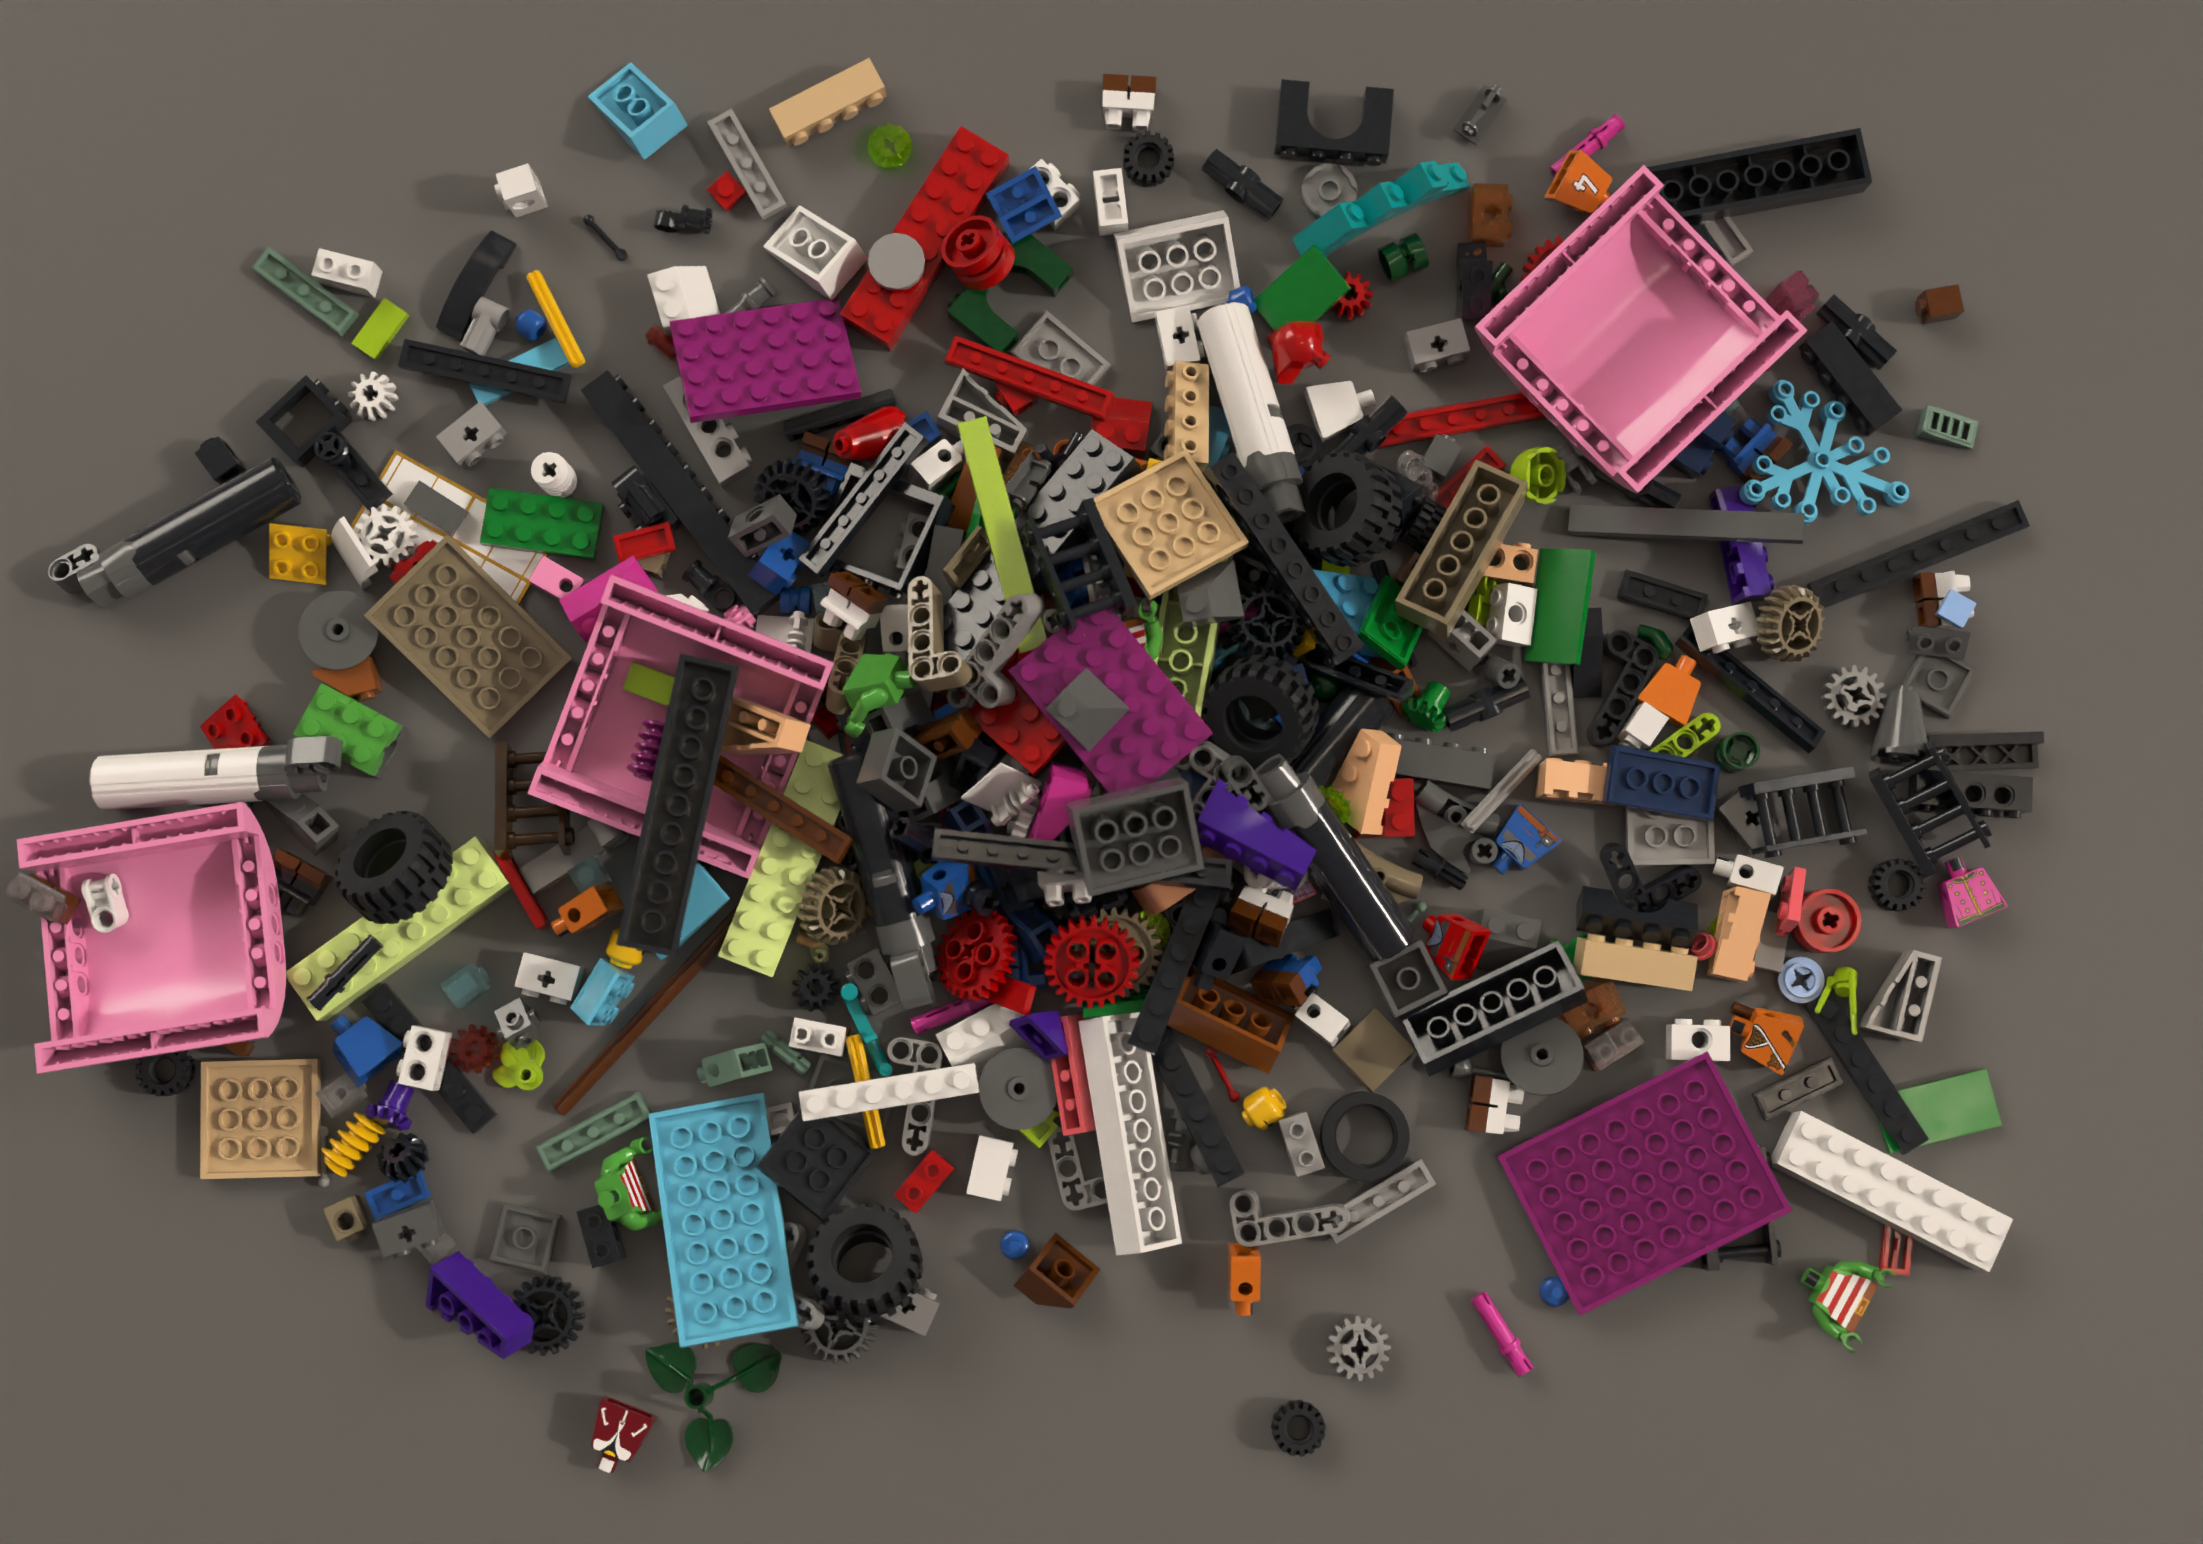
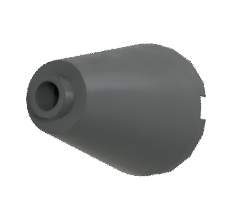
M1899 685L1896 686V690H1892L1889 693L1872 745L1870 758L1874 762L1876 757L1881 758V764L1906 767L1928 756L1930 751L1927 745L1928 740L1920 694L1914 691L1912 686Z

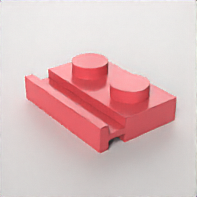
M1794 867L1789 875H1784L1782 879L1780 901L1777 910L1776 935L1787 937L1788 932H1791L1800 922L1806 869Z

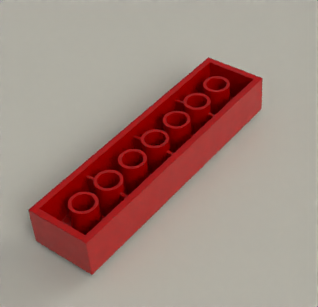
M963 126L959 127L892 232L906 234L915 239L921 246L925 258V269L918 283L909 289L892 291L878 285L871 276L870 269H868L840 313L847 326L891 352L947 264L942 258L941 251L945 236L961 220L971 216H978L989 199L986 193L996 188L1010 166L1009 154Z

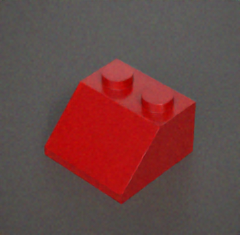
M1114 397L1104 421L1092 417L1091 429L1131 456L1145 458L1153 402Z
M1413 778L1390 781L1387 799H1390L1388 808H1384L1381 825L1384 826L1382 835L1361 834L1353 828L1354 839H1411L1415 836Z

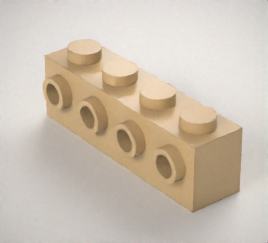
M867 58L769 108V111L787 147L791 145L797 146L806 142L809 138L808 136L816 132H826L833 127L834 123L842 119L849 120L855 117L859 110L867 106L875 107L884 100L883 98L887 97V94L870 58Z
M1176 360L1172 370L1167 371L1165 378V388H1169V395H1167L1165 400V412L1169 413V420H1166L1164 436L1168 437V444L1164 451V460L1186 449L1201 472H1204L1209 462V365Z
M1588 933L1587 938H1577L1573 968L1580 975L1692 991L1698 957L1688 954V948L1671 946V951L1661 950V944L1644 942L1643 947L1633 945V940L1617 937L1615 942L1605 941L1606 936Z

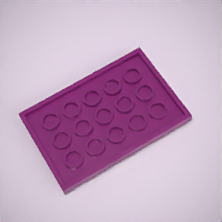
M824 299L669 321L690 423L861 398V388L844 319L840 316L841 307L839 299Z
M1111 608L1077 619V627L1071 635L1067 636L1065 629L1060 628L1009 670L1010 674L1108 793L1155 782L1213 734ZM1085 668L1091 671L1130 708L1089 752L1046 712V708Z

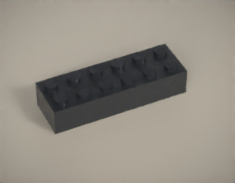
M1558 940L1400 1015L1430 1077L1588 1002V998L1582 982Z

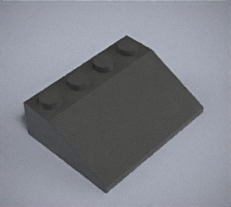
M1181 777L1065 803L1070 831L1088 896L1204 869L1189 785Z

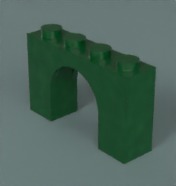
M1030 234L1013 244L1008 235L1005 236L1014 248L1015 260L1008 274L1020 273L1027 275L1054 297L1072 278L1073 268L1033 235ZM966 288L961 295L956 294L947 306L949 308L947 311L949 319L981 345L1007 354L1019 340L1018 332L991 310L987 302L990 288L986 290Z

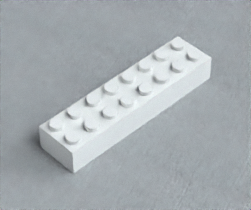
M1140 1012L1078 1021L1116 1255L1143 1253L1182 1244L1151 1053L1127 1044Z
M1803 1111L1791 1112L1771 1155L1772 1167L1890 1226L1902 1234L1912 1237L1914 1240L1977 1272H1990L2013 1221L2012 1218Z

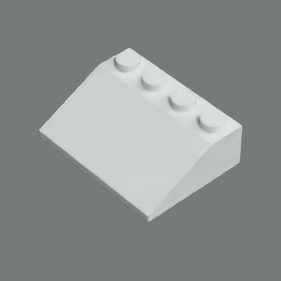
M1224 210L1113 233L1132 323L1155 318L1156 311L1189 305L1191 311L1224 304L1228 301L1229 292L1240 287L1229 218Z

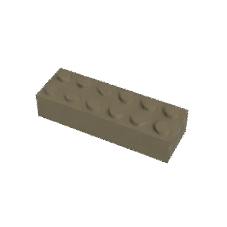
M1475 460L1395 600L1396 615L1448 639L1525 503L1528 482Z

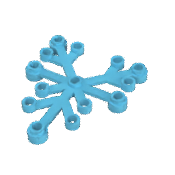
M1779 380L1770 387L1768 395L1776 406L1767 412L1768 421L1773 425L1780 424L1797 431L1808 451L1806 462L1788 470L1774 465L1768 456H1759L1752 464L1754 472L1771 477L1761 482L1758 480L1746 482L1739 491L1740 498L1744 503L1755 505L1765 497L1766 492L1777 488L1776 494L1771 499V504L1776 510H1784L1791 504L1789 491L1792 481L1810 473L1803 501L1794 506L1791 512L1805 513L1804 508L1809 511L1810 515L1805 513L1804 526L1817 518L1818 510L1815 502L1822 479L1830 492V499L1834 505L1842 506L1852 496L1856 503V510L1861 516H1869L1876 510V502L1872 498L1865 496L1860 485L1883 493L1884 501L1893 507L1901 505L1908 499L1909 488L1906 484L1899 481L1888 483L1862 472L1873 466H1882L1888 462L1890 453L1886 448L1878 447L1869 456L1847 466L1836 462L1849 455L1856 456L1864 449L1863 440L1859 437H1852L1843 446L1830 451L1837 424L1846 415L1845 406L1841 402L1830 401L1821 408L1820 418L1825 424L1818 445L1808 424L1812 410L1820 402L1819 395L1814 391L1806 392L1800 398L1801 407L1799 410L1793 398L1794 387L1792 383L1786 380ZM1781 387L1786 391L1787 394L1781 391ZM1807 397L1812 399L1813 404L1808 403ZM1832 408L1837 411L1838 415L1833 412ZM1774 412L1780 415V419L1774 416ZM1851 443L1856 444L1857 450L1852 448ZM1877 453L1882 455L1883 460L1877 457ZM1818 458L1824 462V465L1819 462ZM1759 461L1765 464L1766 469L1760 467ZM1834 474L1842 477L1847 488L1840 487ZM1752 487L1757 490L1758 494L1752 491ZM1896 489L1899 490L1901 496L1897 494ZM1837 493L1843 495V500L1838 498ZM1778 497L1784 500V505L1779 503ZM1863 503L1869 506V511L1863 507Z

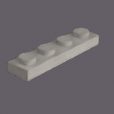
M732 108L707 121L762 220L787 208L783 197Z
M1422 1159L1416 1160L1342 1204L1349 1209L1351 1220L1342 1231L1330 1234L1336 1244L1436 1185ZM1334 1211L1330 1217L1322 1218V1222L1325 1223L1326 1221L1333 1220L1338 1225L1343 1217L1342 1215L1338 1216L1336 1211Z

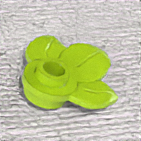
M535 1040L526 1048L522 1047L518 1050L509 1042L504 1043L500 1052L503 1065L492 1071L493 1079L499 1085L509 1089L518 1086L522 1090L532 1091L539 1087L543 1081L541 1066L545 1059V1051L541 1043ZM530 1071L531 1077L525 1081V1074Z

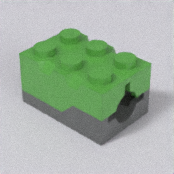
M321 683L293 734L298 737L332 736L343 741L342 760L369 775L381 779L409 728L338 690Z

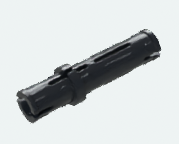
M369 934L332 974L327 973L324 976L325 981L307 997L309 1003L321 1011L338 992L342 993L345 990L344 986L384 946L373 935Z

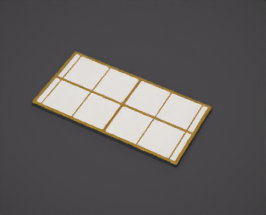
M395 450L379 476L393 493L382 504L389 506L390 511L394 505L398 506L401 509V513L406 511L411 515L408 521L413 520L417 524L412 531L419 533V537L414 538L412 542L417 546L425 541L430 542L432 540L439 543L448 534L520 605L531 586L529 579L542 557L545 556L547 558L549 554L481 545L480 537L487 500ZM419 480L469 512L453 536L404 505V502ZM382 504L377 508L378 511H381ZM362 505L351 524L355 534L361 533V530L356 527V523L364 524L365 522L361 515L363 513L368 516L372 515V512L364 505ZM385 518L386 521L390 524L394 522L399 523V521L396 519ZM386 531V532H385V536H386V537H385L383 540H385V541L389 540V538H388V534L390 533L389 531ZM384 548L374 549L377 553L388 554ZM410 548L408 550L411 556L416 554V549ZM402 556V557H401L402 560H404V559L409 560V559H410V558H408V557H406V556ZM393 560L392 566H395L397 563Z

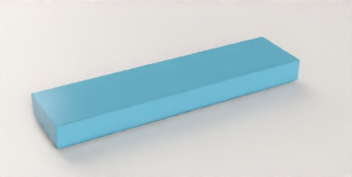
M557 338L509 360L553 371H558L570 365ZM469 383L478 403L481 401L485 406L511 394V392Z

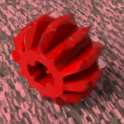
M1350 271L1345 272L1344 280L1351 287L1348 292H1352L1353 297L1350 300H1346L1344 295L1328 309L1329 311L1338 309L1336 317L1339 319L1343 313H1347L1349 321L1353 319L1354 313L1358 317H1362L1364 315L1363 309H1370L1371 307L1368 299L1373 297V291L1366 290L1370 285L1369 281L1360 283L1362 276L1360 273L1353 279L1351 278Z

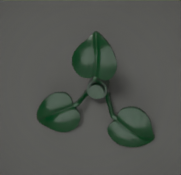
M674 1342L645 1350L649 1371L658 1386L669 1393H679L686 1386L687 1390L684 1394L686 1405L691 1409H697L698 1413H703L707 1417V1419L697 1418L693 1420L685 1431L686 1448L698 1463L702 1472H707L719 1465L725 1459L733 1444V1430L730 1423L725 1419L713 1420V1415L705 1409V1406L713 1401L715 1390L740 1378L742 1386L750 1392L760 1393L772 1387L778 1377L782 1360L781 1352L776 1348L761 1343L743 1346L732 1358L733 1368L738 1373L712 1386L704 1382L693 1385L694 1380L690 1375L696 1370L697 1361L691 1348H680V1344Z

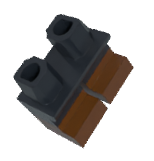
M278 848L272 859H274L273 863L278 882L279 897L282 896L283 892L290 895L291 897L284 910L296 917H301L309 905H316L333 876L287 850Z

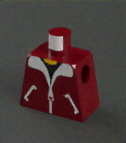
M608 1396L601 1399L591 1442L593 1449L603 1452L597 1467L605 1472L614 1473L619 1459L630 1462L649 1434L658 1416Z

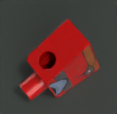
M1440 914L1438 917L1434 915L1428 916L1424 920L1422 928L1430 934L1425 944L1430 957L1451 980L1470 979L1491 930L1459 914Z

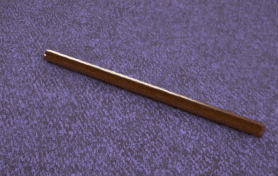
M738 905L553 1103V1107L558 1113L563 1116L569 1113L721 949Z

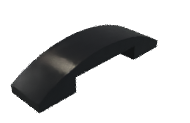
M492 230L486 235L465 264L453 285L438 319L437 329L462 342L473 321L472 313L477 301L484 296L499 268L504 269L517 246L515 242Z

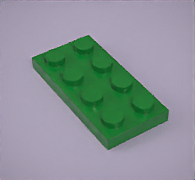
M489 487L480 544L595 561L604 505L598 502Z

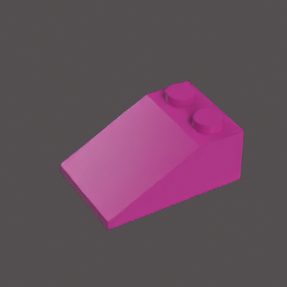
M634 555L559 600L571 624L587 645L603 606L600 601L611 574L659 593Z
M1051 761L1028 838L1053 841L1069 824L1065 803L1090 798V781L1087 780L1085 770Z

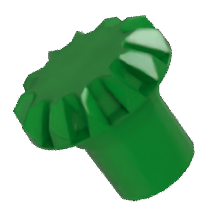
M1431 681L1427 684L1419 698H1409L1402 706L1404 709L1402 713L1417 728H1423L1425 732L1432 731L1437 733L1446 724V718L1442 713V709L1450 697V691L1441 683Z

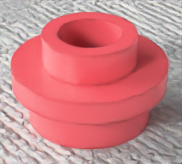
M1699 932L1696 935L1692 948L1689 949V953L1697 956L1698 961L1706 960L1715 953L1717 941L1712 935Z

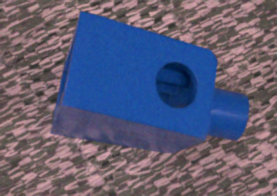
M341 1015L331 1024V1028L339 1035L333 1042V1053L357 1088L401 1056L403 1043L369 1017H363L353 1025L345 1015Z

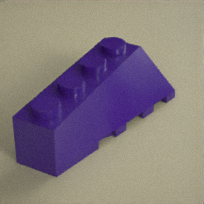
M1743 485L1716 489L1709 495L1712 510L1755 512L1754 508H1756L1757 504L1748 505L1741 500L1739 491ZM1719 541L1732 605L1764 600V597L1770 596L1771 590H1774V581L1772 575L1767 572L1768 552L1766 547L1762 546L1760 542Z
M1218 779L1196 822L1199 843L1296 892L1317 850L1287 828L1279 829L1276 827L1271 816L1265 812L1257 813L1247 805L1249 800L1240 794L1237 796L1231 794L1226 790L1227 784Z
M458 1251L430 1267L426 1307L429 1310H440L442 1312L441 1318L447 1322L455 1320L460 1324V1331L466 1335L474 1333L477 1335L478 1343L502 1359L531 1343L534 1322L530 1315L519 1309L511 1297L501 1292L489 1277L484 1276L476 1268L470 1259H466Z

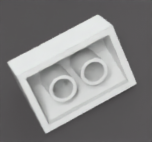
M993 1004L936 1034L950 1064L958 1066L975 1063L978 1079L986 1063L997 1053L1010 1048L1033 1050L1009 1025L1010 1020L1023 1017L1025 1014H1020L997 1004Z

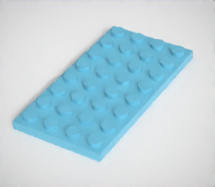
M758 1093L649 1113L680 1348L799 1327L779 1186L755 1168L772 1146L765 1094Z

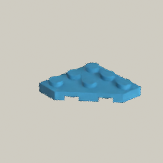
M1313 570L1357 635L1378 588L1375 578ZM1361 641L1364 646L1358 651L1361 655L1383 658Z

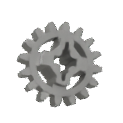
M1856 665L1850 666L1848 671L1844 667L1838 669V675L1833 673L1828 677L1832 683L1823 685V688L1828 691V694L1821 696L1822 700L1828 701V705L1823 709L1824 711L1832 710L1833 713L1830 719L1834 720L1839 717L1840 726H1845L1850 722L1851 728H1856L1859 725V721L1862 726L1870 724L1869 718L1875 720L1879 717L1875 710L1885 708L1879 702L1880 699L1887 697V694L1879 692L1884 683L1876 684L1874 680L1877 678V674L1874 673L1868 676L1867 667L1861 668L1859 672ZM1854 678L1849 686L1845 684L1840 685L1843 680ZM1854 691V697L1857 698L1858 701L1852 702L1853 696L1849 695V693ZM1836 698L1838 699V701H1839V703H1840V705H1841V708L1839 707ZM1858 707L1862 709H1867V711L1861 715H1854V713L1857 712Z
M1355 1315L1354 1322L1352 1323L1345 1317L1343 1318L1345 1326L1341 1328L1335 1324L1334 1328L1337 1334L1328 1335V1338L1333 1341V1345L1326 1346V1350L1334 1352L1329 1361L1330 1363L1338 1362L1339 1364L1335 1370L1340 1373L1345 1369L1347 1379H1350L1353 1373L1356 1374L1359 1381H1362L1364 1373H1367L1372 1379L1374 1378L1372 1370L1375 1368L1381 1372L1384 1370L1380 1365L1381 1360L1389 1361V1357L1384 1354V1351L1390 1350L1391 1346L1383 1343L1389 1336L1386 1332L1379 1334L1378 1332L1382 1326L1376 1323L1372 1327L1371 1318L1368 1316L1364 1322H1361L1359 1315ZM1364 1329L1370 1331L1377 1341H1368L1364 1336ZM1351 1330L1352 1335L1346 1341H1341L1342 1337ZM1358 1338L1362 1345L1366 1346L1365 1349L1360 1351L1359 1358L1356 1352L1351 1349V1347L1356 1346ZM1340 1354L1349 1355L1353 1359V1366L1346 1364ZM1371 1354H1376L1374 1360L1366 1365V1360Z

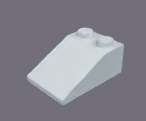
M800 205L763 246L766 251L799 278L830 300L834 299L868 260L854 238Z

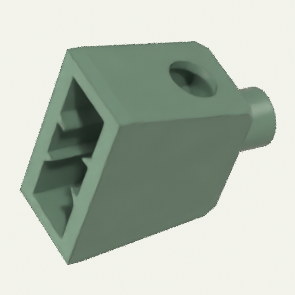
M766 1043L741 1047L703 1058V1066L698 1067L697 1077L701 1083H707L709 1087L772 1071ZM740 1059L744 1061V1068L741 1066Z

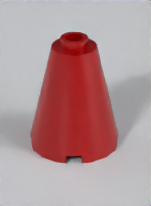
M894 406L881 407L837 431L833 439V448L837 455L843 459L874 462L904 424L905 420L903 418L906 415Z

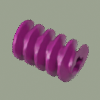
M644 720L642 725L648 731H640L638 733V736L644 742H636L634 745L641 753L631 754V759L637 764L627 765V770L633 776L652 783L665 723L656 720Z

